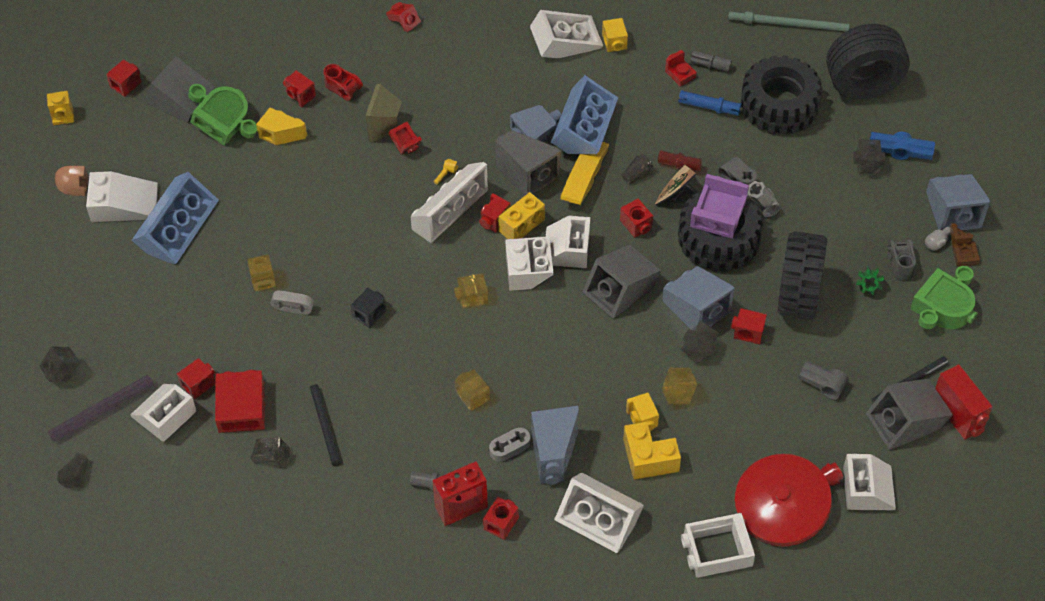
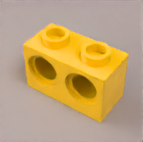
M529 192L499 216V232L507 239L523 238L545 220V204Z

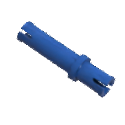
M681 90L679 95L681 98L678 99V103L714 110L718 114L723 112L738 117L741 112L740 108H742V103L726 101L722 97L719 99L684 90Z

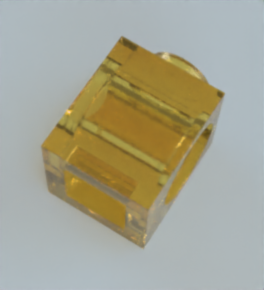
M269 254L248 258L247 261L254 291L276 287Z
M483 273L457 278L458 287H454L456 300L461 301L462 308L488 304V290Z
M669 368L662 386L668 404H690L697 386L691 368Z
M475 369L464 372L455 379L456 393L470 411L490 400L489 387Z

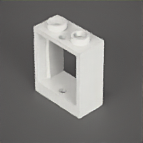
M742 513L685 524L684 534H681L682 545L684 548H688V565L690 570L694 569L696 578L753 566L755 554ZM732 531L739 556L701 563L694 539Z

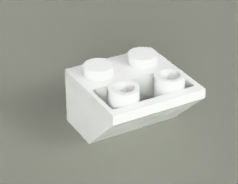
M567 216L546 228V237L549 236L553 266L587 268L590 217Z
M549 236L505 240L509 291L532 289L553 275Z
M163 384L130 415L164 442L196 412L193 398L176 384Z
M847 454L843 467L847 510H895L891 466L871 454Z

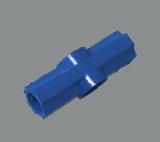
M871 132L868 150L891 153L892 157L898 160H905L909 156L932 160L935 142L914 139L907 132H897L894 135Z

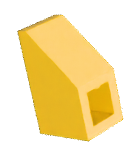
M269 108L256 124L259 138L274 145L302 140L307 137L305 122L273 108Z

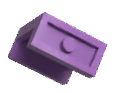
M707 174L701 196L691 214L690 227L733 239L747 200L749 185Z

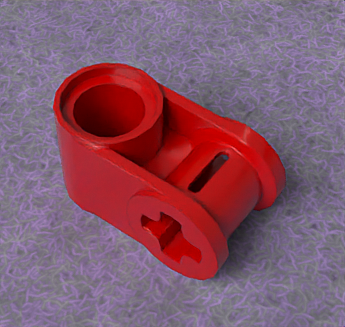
M329 64L324 68L325 87L344 100L349 101L352 98V94L357 89L360 90L363 87V82L357 75L348 72L337 64Z

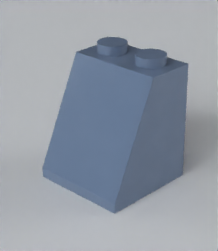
M972 174L936 177L929 180L926 193L938 229L950 228L951 223L957 224V228L960 230L982 228L990 200Z
M697 266L692 270L685 271L677 280L667 283L663 289L662 301L698 336L731 313L735 288Z
M578 406L531 412V433L540 484L547 483L553 485L564 481L578 435Z

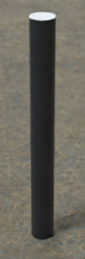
M942 356L898 383L921 380L947 365L948 359ZM881 393L871 398L872 404L876 401V399L880 396Z
M314 384L310 386V391L331 464L337 466L341 461L319 386Z

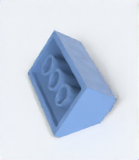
M584 75L571 89L551 143L568 154H597L618 97Z
M189 172L176 176L132 241L146 254L176 264L219 199Z

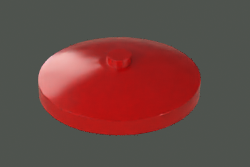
M775 454L756 461L743 473L735 491V506L737 514L742 513L746 529L754 538L774 546H793L811 539L823 528L831 512L832 498L829 483L823 472L815 464L800 456Z

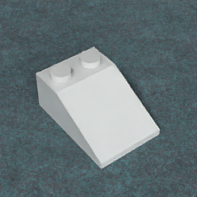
M540 10L530 25L541 57L562 58L602 49L603 47L592 16Z
M90 172L86 208L91 222L146 220L157 204L158 183L115 172Z

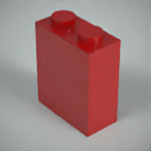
M960 365L941 373L935 389L953 414L949 421L964 440L971 436L977 437L981 435L990 418L989 415L993 406Z
M247 370L245 372L227 371L216 374L215 422L218 433L265 429V385L262 370Z

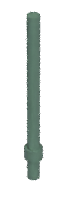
M745 11V13L729 12L728 20L744 21L746 24L756 22L843 32L849 30V24L758 15Z

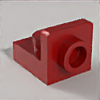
M683 50L669 55L666 59L665 72L680 87L695 79L697 72L684 60L685 52Z

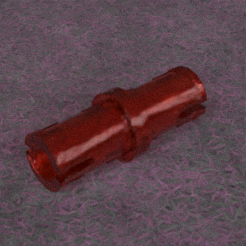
M660 150L658 155V163L675 166L676 169H681L684 165L697 172L701 169V158L684 156V153L679 152L675 154Z

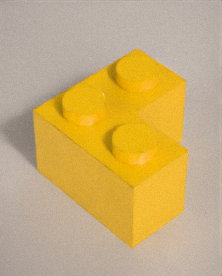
M647 422L624 426L623 441L633 480L679 472L681 456L676 438L652 442Z

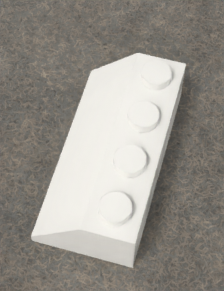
M484 162L468 164L464 169L459 170L452 180L443 184L434 196H430L420 209H416L412 213V230L432 243L488 191L487 164Z

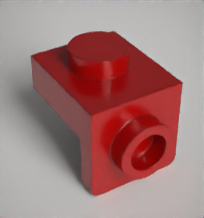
M396 3L386 13L389 20L400 22L405 32L410 31L421 23L414 5Z
M408 122L399 125L388 133L400 154L405 152L410 154L416 151L422 141L420 136L416 137Z

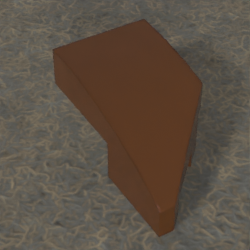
M951 223L950 233L956 266L978 265L980 258L975 241H973L974 235L971 233L966 234L957 228V224Z

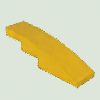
M602 142L597 154L579 155L560 197L561 200L579 205L582 204L593 186L594 177L601 168L602 159L608 151V143Z

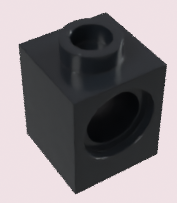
M367 287L351 304L352 318L370 329L386 312L384 296L380 292H374Z

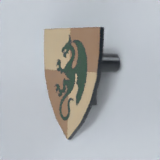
M684 165L664 187L655 205L663 203L669 198L677 203L686 193L692 198L698 192L689 182L697 174Z

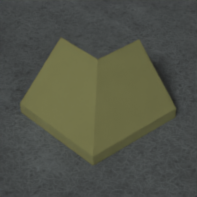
M376 84L366 112L368 140L372 143L388 136L390 130L398 127L397 115L402 104L399 98L381 84Z

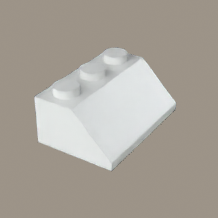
M580 473L571 479L555 521L618 553L635 527L644 505L584 473Z

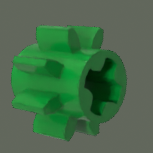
M867 266L864 273L862 271L858 272L859 277L862 279L857 280L856 285H862V293L870 291L874 295L875 289L882 290V285L879 282L884 280V276L878 275L879 268L870 270V267ZM874 278V282L866 283V279Z

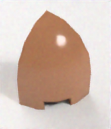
M64 166L57 170L55 173V184L61 192L72 196H85L89 181L85 166Z

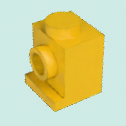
M68 91L47 94L48 109L53 125L73 123V105Z
M649 392L627 399L626 412L628 415L630 414L633 424L647 422L650 431L658 427L659 414Z

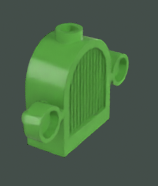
M191 85L188 96L190 100L200 104L193 111L190 123L223 146L228 143L237 131H240L241 135L246 138L255 136L257 132L256 122L250 119L245 120L248 103L241 90L232 87H218L206 95V89L203 85Z
M967 266L958 267L954 277L937 268L916 293L910 309L920 315L918 322L922 328L932 329L937 325L945 329H958L967 323L971 324L978 314L973 310L975 295L967 286L971 283L974 276L971 268Z

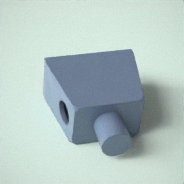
M534 106L511 114L510 129L547 144L554 136L561 113L559 110L548 113L543 106Z

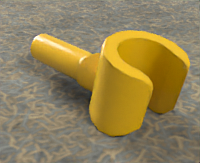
M445 160L443 170L433 182L438 185L448 172L455 174L458 169L457 161Z

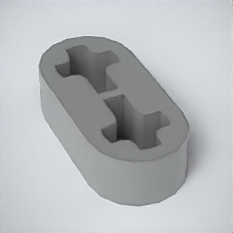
M275 291L270 304L273 308L280 311L307 315L311 313L314 300L304 294Z
M515 428L497 437L489 445L490 457L494 461L502 462L525 451L530 446L529 431L524 428ZM519 436V438L521 439L524 438V442H521L519 440L516 441V437ZM496 447L504 449V452L496 451Z

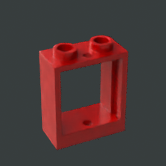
M476 461L432 480L435 508L445 526L488 508L487 480Z

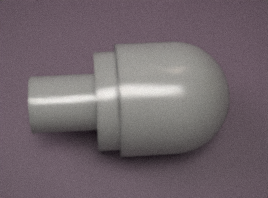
M950 228L938 229L929 234L925 239L926 247L931 251H936L944 246L948 241V236L951 235Z

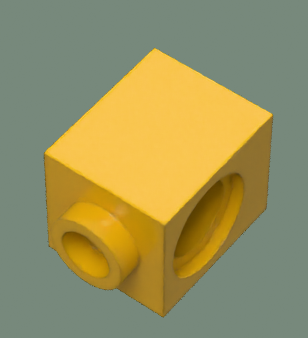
M623 18L603 21L602 36L607 52L627 49L628 35Z

